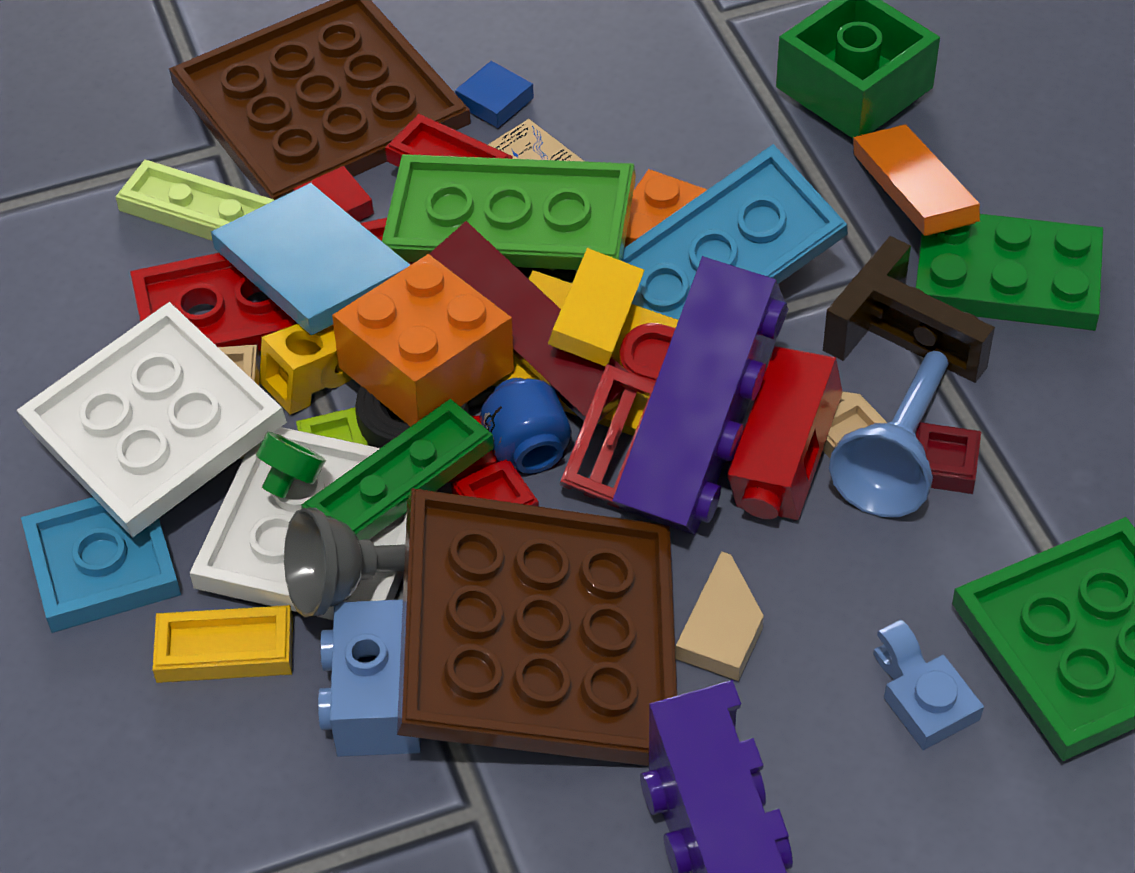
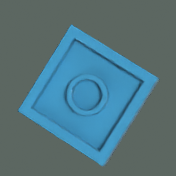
M94 497L21 517L45 616L51 633L181 595L159 518L132 538Z

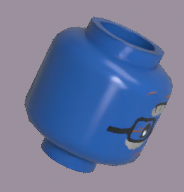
M529 378L508 379L495 388L481 409V424L493 434V453L496 460L499 462L507 459L516 470L522 473L533 474L551 468L561 459L564 450L569 444L572 430L555 389L542 380Z

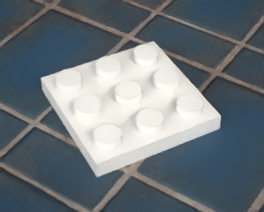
M170 302L17 409L24 426L132 538L262 442L267 431L274 433L287 423L282 407Z
M280 427L274 433L303 445L326 460L315 484H309L295 478L285 499L267 492L262 488V485L271 466L255 456L262 442L253 447L244 456L190 571V577L194 589L269 606L290 605L291 611L297 612L289 596L284 570V546L289 521L297 510L302 509L301 504L380 448ZM407 512L369 539L373 542L374 546L405 544ZM404 571L378 572L370 580H361L350 598L344 602L394 600L404 576ZM334 606L329 607L324 615L317 617L333 620Z

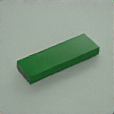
M449 399L301 504V508H317L326 516L334 517L349 525L359 540L371 539L407 512V500L412 488L436 491L493 450V434L452 399Z

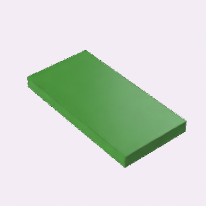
M402 154L382 242L406 262H416L432 252L467 221L515 267L578 270L587 248L622 261L636 179L634 163Z

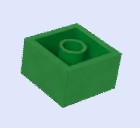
M832 0L779 36L776 88L851 138L872 133L933 88L940 36L882 0Z

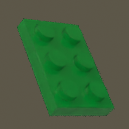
M980 214V222L928 236L921 235L915 288L976 317L1096 331L1100 314L1103 227Z

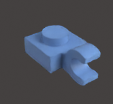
M901 619L878 631L877 636L883 645L875 648L873 654L883 670L893 678V681L887 683L883 698L923 751L980 721L984 709L983 704L944 654L926 663L914 633Z

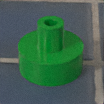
M267 431L255 455L261 461L271 466L262 488L283 499L286 498L295 478L309 484H315L326 462L322 456L303 445Z

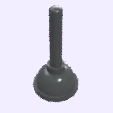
M317 508L297 510L289 521L284 546L285 580L290 599L296 611L304 617L324 615L329 607L336 606L349 599L360 584V581L372 579L375 573L404 571L405 544L374 546L373 542L369 539L359 540L349 525L334 517L326 516Z

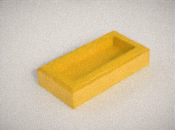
M587 248L553 327L548 345L606 367L638 289L644 269Z
M287 605L156 613L152 668L156 683L292 675L293 616L291 607Z

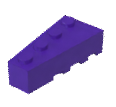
M702 256L612 500L622 510L696 535L701 521L706 523L711 521L721 495V486L717 485L718 479L726 460L731 462L735 456L743 434L744 426L742 421L751 400L753 401L759 392L766 363L789 310L776 279Z
M733 680L649 704V771L640 773V783L650 813L652 815L662 813L669 829V833L664 834L663 837L666 854L673 873H787L786 870L791 869L793 866L792 851L788 839L789 834L780 809L765 813L763 808L766 804V794L760 770L763 769L764 765L755 740L751 738L739 741L735 730L736 709L740 708L741 702Z

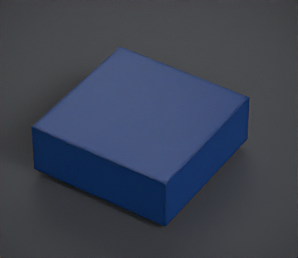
M493 61L487 63L455 89V94L470 109V113L497 128L534 98L533 83Z

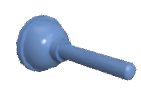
M931 351L925 355L892 422L874 423L845 434L834 447L829 464L833 485L846 501L861 511L879 517H902L917 511L927 500L933 476L924 447L917 439L915 432L947 369L948 360L943 353Z

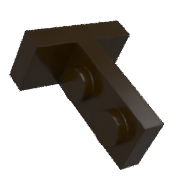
M889 236L827 309L823 351L844 361L866 333L870 331L923 358L931 351H939L948 360L947 370L976 383L988 367L995 327L979 320L970 313L962 312L925 294L918 288L906 285L911 245Z

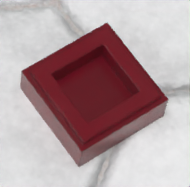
M920 422L916 431V437L923 445L927 460L929 461L933 476L931 488L973 494L981 431Z

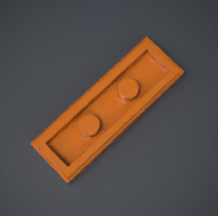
M906 124L853 137L855 157L924 236L980 222V203Z

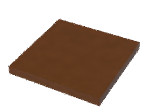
M372 0L327 1L169 68L173 85L261 196L274 200L293 192V188L342 166L354 177L387 162L385 147L418 114L454 130L471 124L470 109Z
M412 488L407 500L397 735L649 766V704L677 696L670 526Z

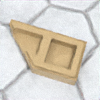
M721 551L675 646V659L739 681L763 629L764 615L731 554Z

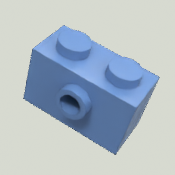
M403 600L341 602L334 606L333 630L321 631L323 671H332L331 688L319 689V724L321 730H332L337 757L421 753V738L397 735Z

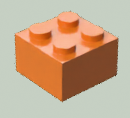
M429 254L332 315L339 368L370 394H373L376 399L410 427L449 399H452L461 407L514 370L512 317Z

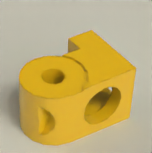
M299 324L262 337L259 383L290 415L311 406L312 393L324 388L340 387L352 379L339 368L333 325L312 336Z

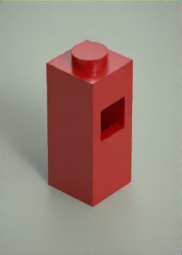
M774 346L761 387L755 398L728 472V478L738 508H742L749 514L762 519H774L780 516L799 520L843 393L836 357Z

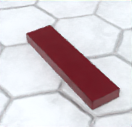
M465 221L429 255L512 317L513 354L540 380L552 386L557 396L584 421L605 366L548 345L561 309L474 227ZM611 356L608 365L628 372ZM613 383L598 423L619 404L625 387Z

